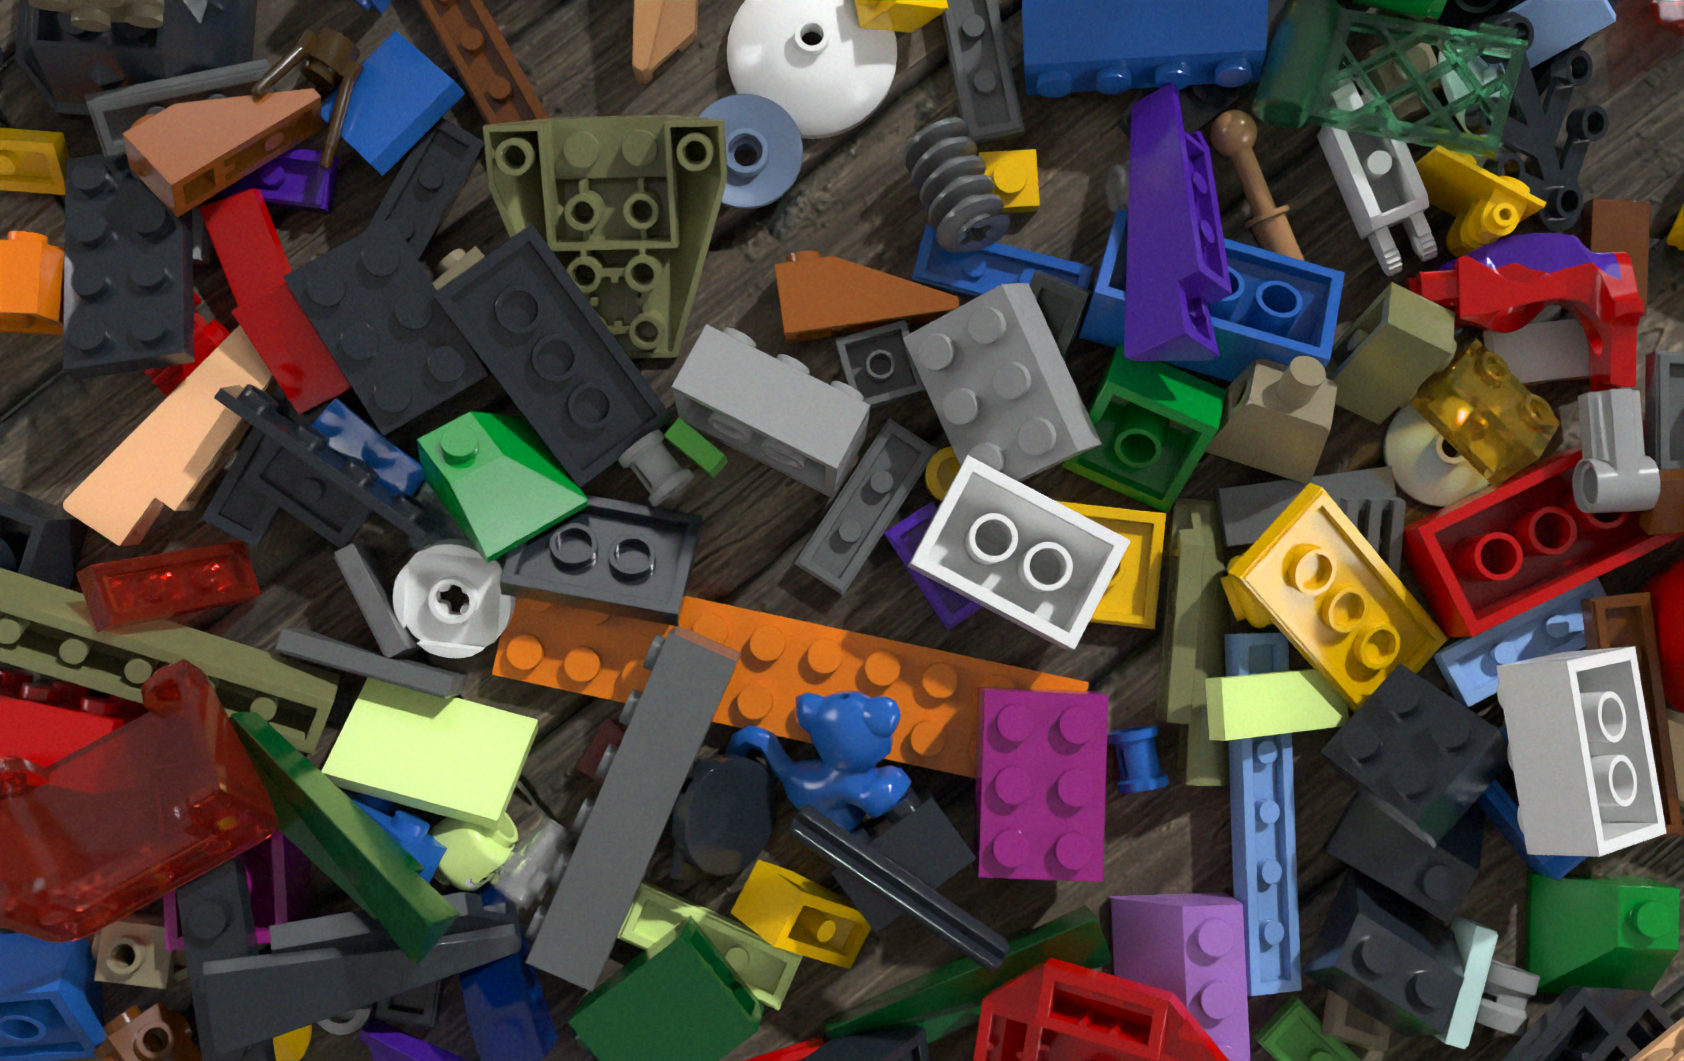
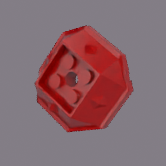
M1054 958L1047 959L993 989L983 998L973 1061H1229L1173 992Z

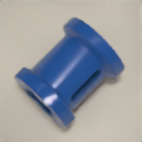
M1157 724L1129 727L1107 733V743L1114 745L1121 779L1116 784L1118 793H1135L1169 785L1167 774L1161 772L1155 737L1160 734Z

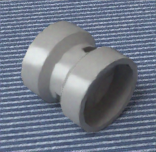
M1491 960L1475 1022L1506 1033L1524 1036L1530 1019L1525 1012L1528 998L1536 995L1540 977L1512 965Z

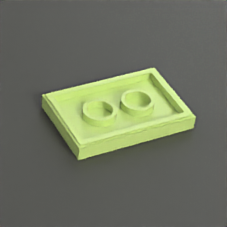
M368 677L321 772L337 787L498 831L537 734L538 720L456 697L440 698Z

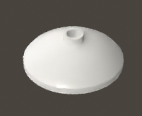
M745 0L730 27L727 42V62L729 75L737 94H753L774 101L785 109L795 121L801 138L820 139L852 130L867 120L879 108L887 96L894 79L897 62V43L894 31L860 28L854 0ZM815 32L822 37V41L817 45L810 46L802 41V37L806 33Z

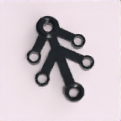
M1516 12L1489 16L1479 24L1476 30V50L1480 58L1486 63L1503 64L1519 121L1508 116L1506 104L1502 99L1489 97L1474 100L1468 105L1465 111V125L1471 134L1476 136L1488 135L1531 158L1536 177L1525 173L1523 160L1515 153L1493 155L1485 161L1483 169L1496 176H1502V167H1504L1505 176L1523 182L1529 187L1530 194L1547 202L1544 208L1528 217L1534 225L1548 232L1566 231L1577 222L1582 211L1583 195L1577 180L1589 143L1602 139L1609 125L1608 115L1601 106L1580 107L1571 111L1566 121L1568 137L1558 162L1554 147L1574 87L1586 84L1591 78L1593 71L1592 59L1584 50H1574L1556 55L1550 66L1551 81L1543 105H1541L1526 54L1534 40L1532 23L1528 18ZM1485 110L1488 114L1487 123L1485 121Z

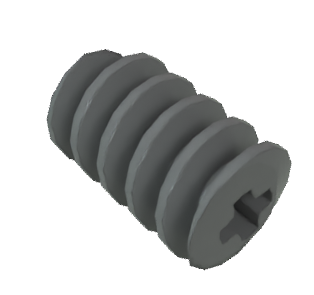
M957 117L937 121L918 132L908 143L904 151L903 162L909 173L912 174L911 181L920 193V202L928 212V220L931 226L937 231L936 239L942 249L951 253H969L991 246L1002 238L1009 229L1011 220L1008 215H999L1004 204L999 195L992 194L995 188L994 182L990 176L984 175L986 165L982 157L976 156L978 147L974 139L968 137L970 129L964 119Z

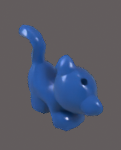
M859 691L835 692L825 697L818 694L805 693L796 697L798 724L810 734V738L822 759H804L794 762L786 754L774 732L753 725L734 732L725 750L726 754L734 753L746 757L752 748L760 751L769 770L782 782L788 801L798 810L804 805H810L848 832L855 829L866 814L875 819L895 805L912 782L902 768L893 766L876 768L875 766L891 753L893 733L897 729L901 717L896 701L889 697L871 698L869 695Z

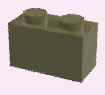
M1391 282L1332 346L1331 358L1325 368V378L1333 380L1338 386L1335 404L1379 425L1398 407H1406L1414 398L1419 386L1434 372L1440 373L1445 370L1453 359L1457 348V343L1453 340L1455 312Z

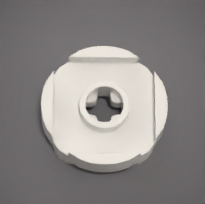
M444 539L421 548L399 572L393 588L394 612L402 628L404 629L407 626L410 632L419 639L416 644L437 656L465 658L483 651L486 646L494 643L509 625L515 610L516 597L502 595L499 581L506 563L505 558L501 555L493 561L486 563L472 542L464 539ZM452 585L461 587L462 592L469 597V602L463 604L460 612L452 611L451 602L441 599L440 593L448 591Z

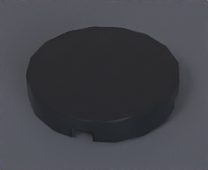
M734 753L715 755L698 765L688 777L693 781L688 786L686 794L679 792L674 805L672 832L677 850L685 860L691 862L696 868L722 876L737 873L754 862L767 845L776 823L778 798L774 781L762 764Z

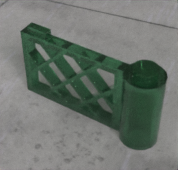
M1285 0L1254 98L1252 111L1260 120L1281 128H1301L1310 123L1435 148L1437 145H1440L1449 151L1495 159L1528 40L1516 39L1518 29L1480 23L1478 32L1342 9L1335 0ZM1356 31L1376 35L1385 49L1358 63L1346 45L1350 32ZM1421 43L1437 46L1446 60L1419 74L1405 52ZM1482 54L1509 58L1506 73L1483 86L1467 65V62ZM1393 59L1408 81L1380 95L1366 74ZM1342 61L1347 70L1338 74ZM1454 70L1470 93L1443 107L1428 87V84ZM1354 80L1370 101L1352 112L1328 107L1332 92ZM1500 90L1496 105L1490 95ZM1416 91L1431 114L1415 123L1398 121L1389 106ZM1478 103L1491 121L1488 136L1483 137L1462 133L1450 117ZM1375 113H1378V115H1379L1380 117L1372 116V115L1375 114ZM1439 124L1441 128H1435L1434 126Z

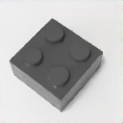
M906 319L835 339V346L846 384L863 395V402L871 405L870 410L924 395L926 388L903 337L910 334Z

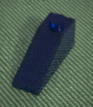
M503 871L474 891L460 890L456 887L444 892L445 895L460 892L478 894L481 897L483 907L512 901ZM520 923L522 947L518 953L459 973L467 1020L481 1061H538L547 1056L558 1040L535 968L526 963L530 953Z

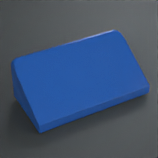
M336 397L312 424L330 440L326 447L345 460L349 456H353L368 464L380 475L376 482L394 495L402 491L412 496L424 483L425 479L422 475L421 464L388 437L383 436L377 428L339 397Z

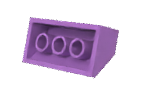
M1226 892L1109 896L1111 955L1113 961L1112 975L1173 992L1229 1061H1250L1243 904Z

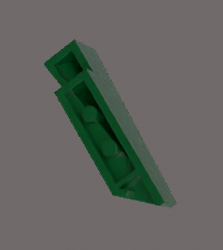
M257 712L233 713L229 717V722L239 737L242 796L374 920L378 919L413 964L421 963L461 913L420 876L421 872L425 869L424 866Z
M1084 905L1037 928L1032 929L1029 925L1003 937L1007 940L1010 949L1003 963L994 972L986 970L966 955H963L826 1018L824 1029L829 1038L837 1039L844 1036L917 1025L925 1028L928 1044L980 1020L983 998L990 991L1049 958L1089 969L1102 967L1113 961L1095 914L1087 905Z

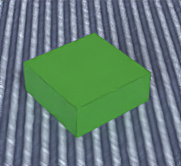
M680 417L664 434L672 446L712 479L728 463L725 454Z

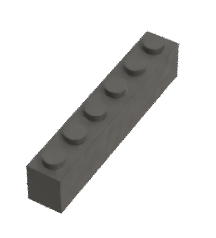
M679 625L671 629L666 638L658 634L656 635L642 666L652 671L642 693L636 689L632 690L619 718L620 723L628 726L619 747L611 743L608 745L596 771L595 777L604 780L596 801L588 797L585 799L573 824L572 831L581 835L573 854L565 851L562 852L550 877L548 885L557 888L550 908L540 905L527 930L525 939L534 942L526 963L591 992L593 991L605 968L618 934L668 824L679 792H682L741 657V652Z

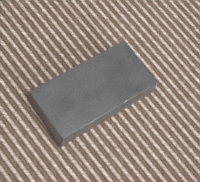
M352 543L336 551L334 558L384 657H406L421 649L422 647L416 644L418 642L417 637L410 632L407 626L403 629L396 618L393 606V590L371 546Z

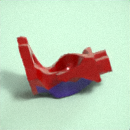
M1559 233L1513 235L1484 245L1462 257H1458L1435 268L1434 271L1420 272L1416 274V278L1404 280L1405 289L1455 312L1454 328H1459L1462 324L1490 332L1507 334L1529 324L1546 307L1559 305L1567 309L1584 329L1588 343L1590 392L1620 389L1621 387H1636L1637 327L1643 314V300L1639 297L1632 262L1629 255L1624 251L1594 253L1587 249L1574 235Z

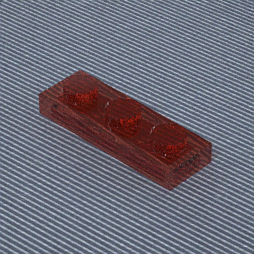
M243 541L92 564L76 573L97 632L245 603L262 595Z

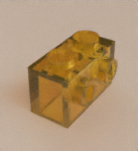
M1477 338L1455 353L1445 370L1440 373L1434 372L1410 402L1493 487L1538 460L1561 423L1553 415L1549 404L1540 396L1532 394L1510 372L1504 359L1498 354L1490 352Z

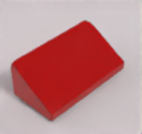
M285 281L231 311L298 415L352 388Z

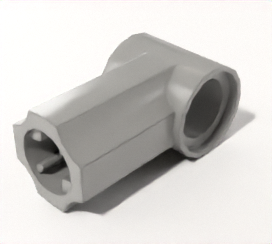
M1610 389L1579 395L1578 407L1583 459L1577 463L1574 469L1572 487L1577 507L1584 513L1651 510L1659 498L1660 475L1655 461L1651 457L1645 456L1640 391Z

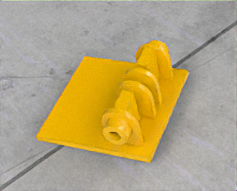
M1437 145L1417 161L1415 166L1427 191L1429 203L1456 217L1446 236V246L1453 255L1462 257L1484 245L1497 241L1500 237L1511 233L1519 222L1541 210L1547 202L1530 194L1529 187L1523 182L1508 176L1494 175L1476 165L1475 158L1463 150L1452 147L1444 148Z

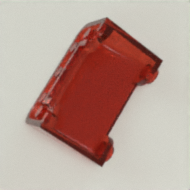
M186 659L158 669L141 687L143 705L149 712L46 768L17 756L0 757L1 927L47 942L60 943L82 939L261 843L277 830L279 821L273 801L209 678L203 670Z

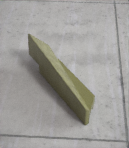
M1177 498L1172 505L1155 719L1167 723H1178L1174 780L1192 786H1230L1228 741L1209 740L1205 678L1226 677L1224 634H1230L1227 595L1220 578L1225 576L1217 502Z

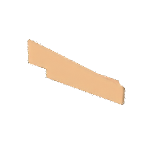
M240 325L64 500V510L118 546L139 545L165 505L174 511H192L253 426L214 399V396L220 388L240 385L244 388L246 384L256 386L271 396L278 385V382Z

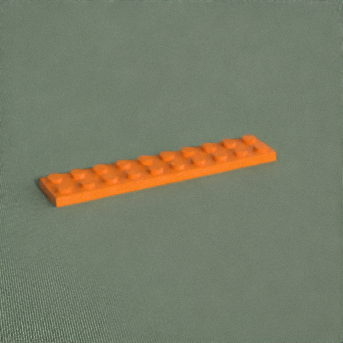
M685 596L679 620V626L742 653L712 722L738 728L753 725L772 731L776 736L813 743L810 734L798 724L796 717L797 696L813 693L825 697L835 692L859 691L869 695L871 698L889 697L896 701L901 717L898 727L893 733L891 753L883 759L975 778L978 687L1087 691L1089 682L688 596ZM516 597L512 619L500 635L492 675L626 703L633 689L642 693L652 671L642 666L657 634L666 638L669 631L675 626Z

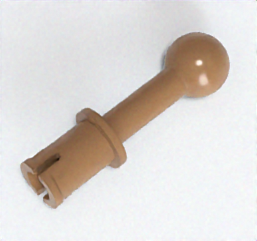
M1230 110L1222 113L1214 120L1211 126L1210 141L1213 148L1219 154L1230 157L1254 216L1253 219L1244 223L1245 228L1252 229L1260 249L1304 261V257L1285 215L1290 208L1288 204L1276 208L1252 149L1257 138V127L1250 115L1240 110Z

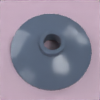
M736 94L714 102L699 115V117L725 119L728 180L721 204L738 209L759 208L776 201L792 187L801 169L803 144L795 121L780 105L762 96ZM742 150H750L757 158L752 165L741 166L735 161V156Z

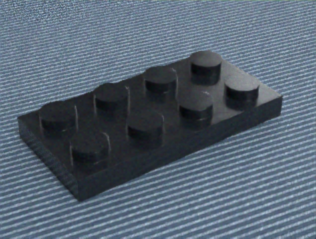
M104 154L66 159L63 371L74 380L195 362L192 209L176 217L129 167L127 154L106 159Z
M533 224L523 228L432 293V296L579 488L617 461L634 443L647 434L660 429L673 419Z

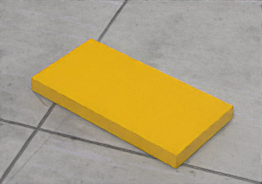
M1309 483L1228 571L1232 578L1309 664L1343 698L1353 713L1362 706L1399 663L1417 674L1448 639L1323 487Z

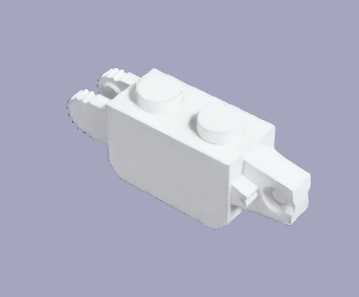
M1346 68L1323 78L1318 88L1327 111L1318 115L1322 129L1317 134V138L1360 239L1368 237L1381 265V269H1383L1387 276H1392L1402 271L1401 255L1388 229L1397 224L1403 223L1411 246L1421 261L1425 262L1437 257L1438 249L1423 213L1429 207L1428 194L1391 107L1383 98L1374 101L1370 92L1359 96Z

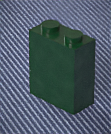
M690 915L597 986L592 992L584 996L568 1023L573 1028L574 1037L582 1050L591 1056L595 1055L599 1061H719L757 1032L765 1007Z

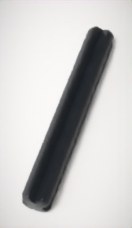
M804 805L797 812L788 829L791 837L986 970L994 972L1003 963L1010 946L1001 935L810 805Z

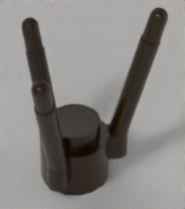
M319 27L316 33L306 29L297 45L264 74L252 87L251 92L256 97L262 96L301 60L304 64L300 70L307 78L302 89L314 88L317 91L320 87L325 90H332L335 84H340L319 162L320 168L327 171L331 168L338 147L354 85L364 67L357 62L360 51L352 41L331 28Z

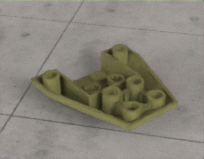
M682 115L559 117L484 125L483 135L488 186L510 238L529 224L534 225L630 359L678 357L728 180L725 119Z

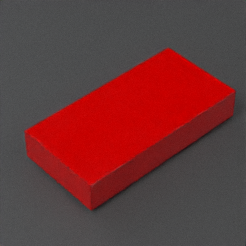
M252 188L199 208L238 307L285 281L283 276L292 272L259 189Z

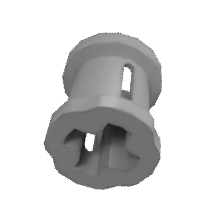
M659 429L647 434L634 443L618 459L623 468L630 467L649 491L650 496L648 500L655 507L671 498L695 477L689 469H682L662 443L664 435Z

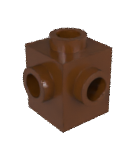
M162 1000L143 1013L135 1005L107 1024L103 1029L109 1037L93 1052L98 1061L202 1060V1055L191 1041L193 1035L188 1022L179 1012L175 1010L169 1011Z

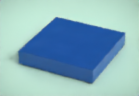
M396 30L361 64L364 70L354 85L341 132V137L382 176L465 94L452 78ZM339 87L321 104V117L328 124L330 123Z

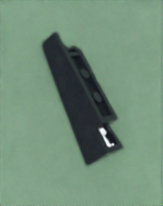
M460 892L443 895L461 914L421 963L416 965L407 958L378 919L374 920L364 909L269 926L272 954L202 963L214 1051L218 1055H225L518 953L522 947V939L515 902L508 901L483 907L481 897L478 894Z

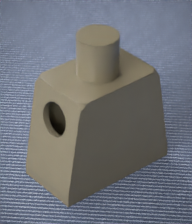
M1298 356L1291 361L1289 366L1265 358L1254 359L1225 389L1226 395L1219 429L1205 452L1308 485L1313 478L1330 433L1338 386L1333 380L1325 378L1326 372L1323 365L1310 356Z

